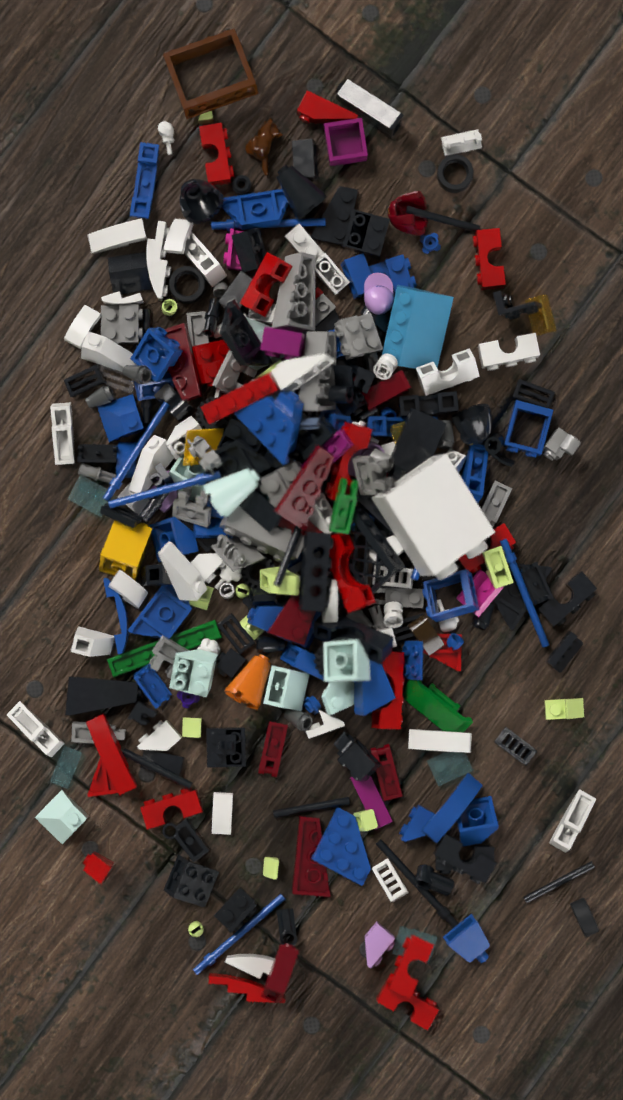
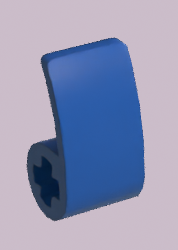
M136 442L118 443L116 476L136 446ZM136 460L133 463L130 470L128 471V473L126 474L125 478L133 477V474L137 466Z

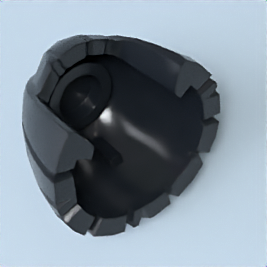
M191 179L186 181L181 187L180 208L188 222L200 224L201 222L209 221L211 217L218 214L219 208L223 206L224 198L221 191L210 182L201 179Z
M483 403L477 406H470L468 409L465 408L451 417L455 427L461 434V441L467 445H478L484 442L491 433L492 414L488 404Z

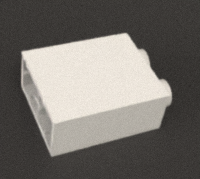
M447 454L431 456L395 481L392 486H388L386 490L372 497V500L420 576H436L438 580L445 579L458 569L454 562L464 554H466L468 559L481 554L488 548L484 540L495 533Z

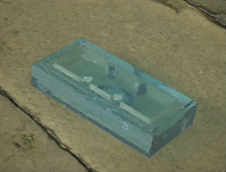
M64 746L50 782L68 789L82 752Z

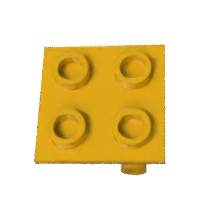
M224 429L187 430L183 466L200 465V459L198 457L194 458L188 451L190 447L187 442L188 439L193 443L195 437H203L211 447L206 452L208 453L212 449H217Z

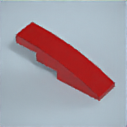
M102 714L87 721L86 724L93 742L118 794L121 795L136 788L137 783L129 770V764L121 751V745L105 715Z
M209 974V984L228 985V993H245L249 1002L276 1003L261 997L265 985L232 975ZM285 995L282 997L280 1003H285Z

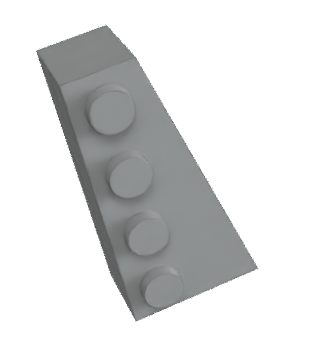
M300 252L285 256L284 261L292 265V268L284 283L280 282L272 328L303 334L315 331V255Z
M310 331L306 334L304 357L327 354L333 357L335 362L300 386L299 399L304 403L303 410L336 409V403H331L328 397L330 387L335 386L333 366L336 365V332Z
M240 506L227 518L223 517L219 527L224 529V533L241 538L240 541L246 545L252 544L257 547V551L272 555L273 559L279 563L283 560L292 536V530L278 527L271 532L266 531ZM302 535L298 539L291 560L297 559L303 548L304 536Z

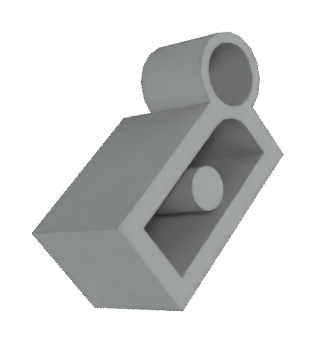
M558 428L544 445L543 455L551 461L553 459L556 461L560 459L564 452L572 456L581 442L561 428Z

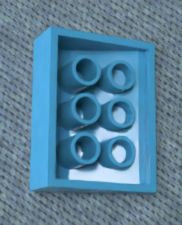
M397 284L382 355L392 354L397 359L398 366L416 369V367L434 361L438 368L454 297Z

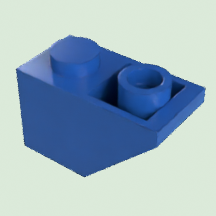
M419 804L416 808L413 806L408 815L411 818L407 825L404 824L400 830L401 840L406 842L425 836L426 834L421 830L436 813Z

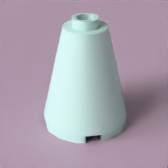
M247 468L204 485V490L206 494H211L210 502L218 513L227 518L259 485L258 480L260 477L254 469L251 471Z

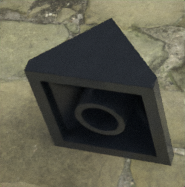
M146 252L108 258L109 276L113 293L120 291L121 294L152 290L147 268Z

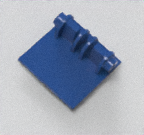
M404 641L402 648L405 657V665L403 667L404 679L422 680L423 641Z

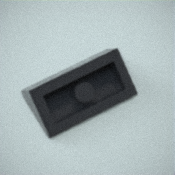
M256 490L250 494L242 506V509L268 532L274 530L283 517L274 511L275 507Z

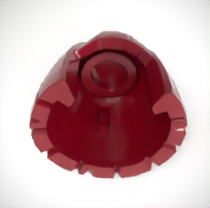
M413 191L401 195L390 203L388 218L391 224L399 231L416 236L424 234L428 219L405 213L407 206L422 210L427 209V203L424 201L425 197L421 191Z

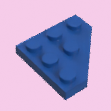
M337 807L311 860L363 886L371 867L356 817Z

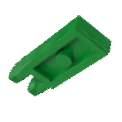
M341 478L328 529L330 532L349 534L357 501V480L351 482L349 495L345 494L347 480Z

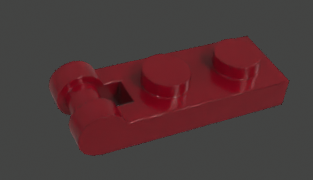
M269 721L258 774L264 775V773L271 774V777L277 778L288 728L287 724ZM266 761H273V767L266 766Z
M389 744L383 745L384 747L377 749L376 747L370 748L371 753L378 761V756L386 754L387 760L379 761L382 765L376 770L384 801L402 797Z

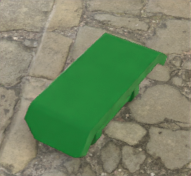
M410 679L403 692L404 699L441 730L464 732L473 723L471 717H463L457 712L461 705L455 703L436 688L435 684L431 683L427 688L422 684L421 680Z

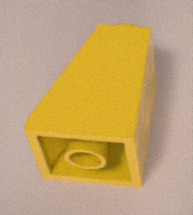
M114 520L100 554L99 571L115 576L117 571L121 570L136 581L151 539L152 528L145 523H140L132 528Z

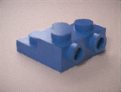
M403 254L369 266L371 274L383 273L391 279L394 298L397 284L411 288L417 287L414 276L410 277L408 271L411 269L410 261L408 258H404Z
M161 327L148 328L130 358L136 365L147 366L151 370V378L155 382L162 380L168 368L175 365L183 352L179 348L180 343L174 339H169L166 336L167 331Z

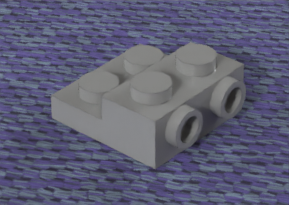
M139 304L101 305V336L107 337L117 344H139L140 339L143 338V328H140V320H143V309H140Z
M371 313L341 319L334 324L336 336L339 337L341 343V352L345 355L346 360L383 350Z
M296 460L263 476L260 480L261 484H259L262 493L264 495L268 494L269 502L275 508L301 470Z

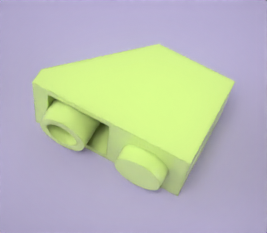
M280 566L260 569L261 589L274 594L299 595L301 583L298 575L287 570L281 587H277L273 583Z

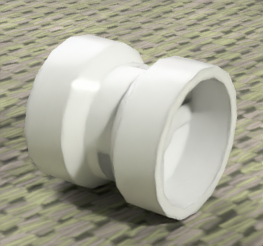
M383 354L374 366L373 371L375 375L382 380L390 378L398 366L397 359L392 354Z
M392 601L384 605V625L386 627L398 628L402 626L403 606L401 603Z

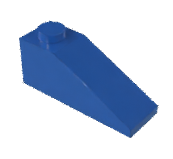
M480 444L469 446L461 477L477 503L483 497L488 452L485 446Z

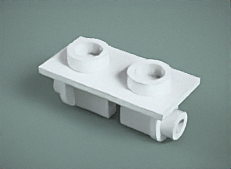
M479 130L441 137L445 156L482 148V137Z

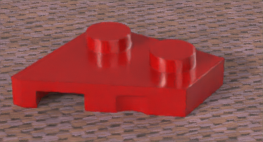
M438 634L444 646L431 655H428L423 648L424 654L457 671H461V647L458 650H452V647L448 648L447 639L451 634Z
M100 758L87 794L88 797L118 793Z

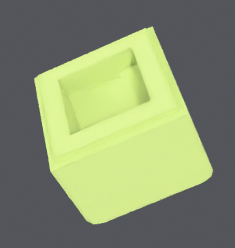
M212 111L200 115L198 119L199 125L214 122Z
M206 586L207 590L197 601H189V604L207 610L214 588Z
M246 616L239 623L255 640L265 630L248 623Z
M183 717L182 737L201 738L202 718Z
M373 809L353 814L356 817L360 832L378 827Z
M264 858L263 876L271 879L278 877V858Z

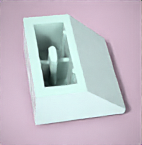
M200 649L176 653L169 688L207 697L212 686L218 654Z
M272 665L263 704L301 711L310 674Z

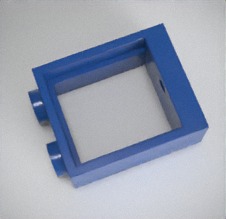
M516 400L503 446L507 447L506 450L517 453L518 450L523 451L526 456L536 458L537 455L540 456L545 444L553 410ZM518 411L545 418L537 449L510 442Z
M467 569L454 572L442 580L434 578L423 582L424 589H422V592L428 604L426 612L428 617L435 622L480 610L473 575ZM461 582L466 605L439 612L435 590Z

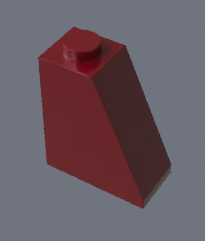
M401 370L390 376V378L370 387L368 393L361 392L368 403L363 409L366 408L369 411L409 392L411 386L403 371Z
M281 944L279 946L261 997L280 1003L299 950H296L293 945Z

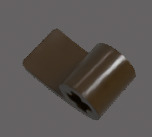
M424 615L408 625L417 640L423 641V648L428 655L444 646L443 641Z

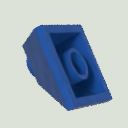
M133 394L116 399L112 403L97 406L109 442L145 431Z
M176 517L149 525L152 528L151 536L158 562H161L158 552L168 542H172L184 556L199 551L196 538H194V532Z
M491 796L473 799L456 820L462 846L480 844L499 828Z

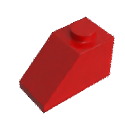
M94 851L92 855L88 854L82 863L85 865L83 871L102 884L114 862Z

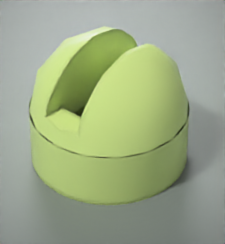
M172 299L165 300L162 304V312L167 316L174 315L177 311V303ZM170 305L173 306L170 311H167Z
M241 583L236 586L235 594L237 597L244 599L249 596L250 587L247 584ZM238 588L247 590V594L238 592Z
M199 921L192 922L188 927V932L192 937H199L204 931L203 924ZM199 926L201 929L193 934L191 931Z

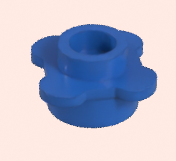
M436 233L420 237L423 253L428 254L430 251L440 250L441 245L438 244V235Z
M314 696L304 699V706L309 713L315 715L319 712L318 710L321 709V705Z

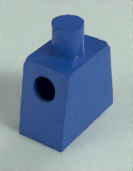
M472 914L443 936L449 947L468 962H472L476 958L480 963H483L489 957L485 950L489 948L490 944Z

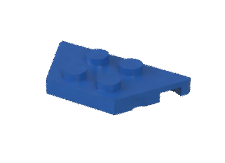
M278 189L226 197L223 199L222 208L242 230L280 224L289 203L283 190Z
M266 397L235 411L234 414L264 446L283 465L288 464L289 448L293 445V435L296 432L297 422L273 397Z
M163 585L127 632L158 639L163 635L170 639L192 611V608L187 600H179L173 585Z

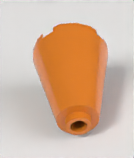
M259 654V656L255 655L226 687L225 694L240 704H247L246 707L258 710L271 667L270 659L262 654Z

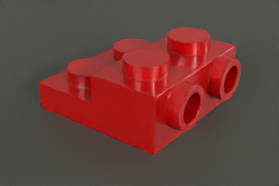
M224 340L192 346L200 384L207 383L208 387L213 386L212 384L230 350Z

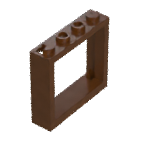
M235 28L225 30L220 34L206 37L203 40L189 43L184 47L173 49L163 54L186 119L259 94ZM234 44L247 80L186 101L173 65Z

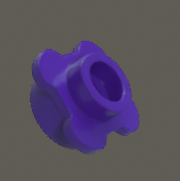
M183 691L177 693V697L181 699L184 708H189L192 703L199 702L200 697L198 695Z

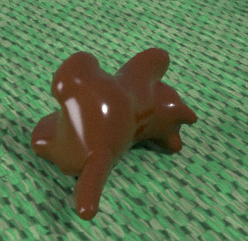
M271 118L265 121L259 128L258 136L250 139L245 145L247 154L262 161V170L266 176L269 174L267 157L270 152L272 139L283 135L280 133L277 125L272 123L273 120Z

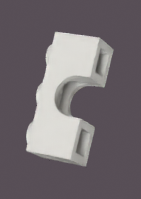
M536 333L517 336L515 338L516 350L513 353H504L499 347L498 340L479 344L478 351L482 369L487 368V371L498 369L499 365L506 364V367L517 365L519 361H524L525 363L535 362L536 358L540 356Z
M470 348L452 354L453 364L445 371H439L434 361L416 367L420 386L425 396L480 377L475 357Z

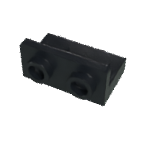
M568 631L545 662L561 673L581 648L583 642L572 631Z
M240 887L216 912L214 917L230 933L233 930L237 932L244 924L242 920L246 916L250 918L256 912L257 908L255 906L257 902Z

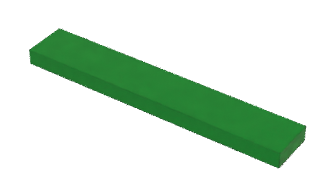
M216 620L174 634L170 640L189 650L200 646L205 638L217 640L222 637ZM158 641L107 659L113 677L148 665L152 657L155 656L152 650Z

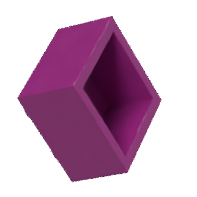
M362 118L324 123L329 166L367 161L368 154Z
M264 327L260 350L265 351V355L280 358V355H284V358L287 360L304 357L306 335Z

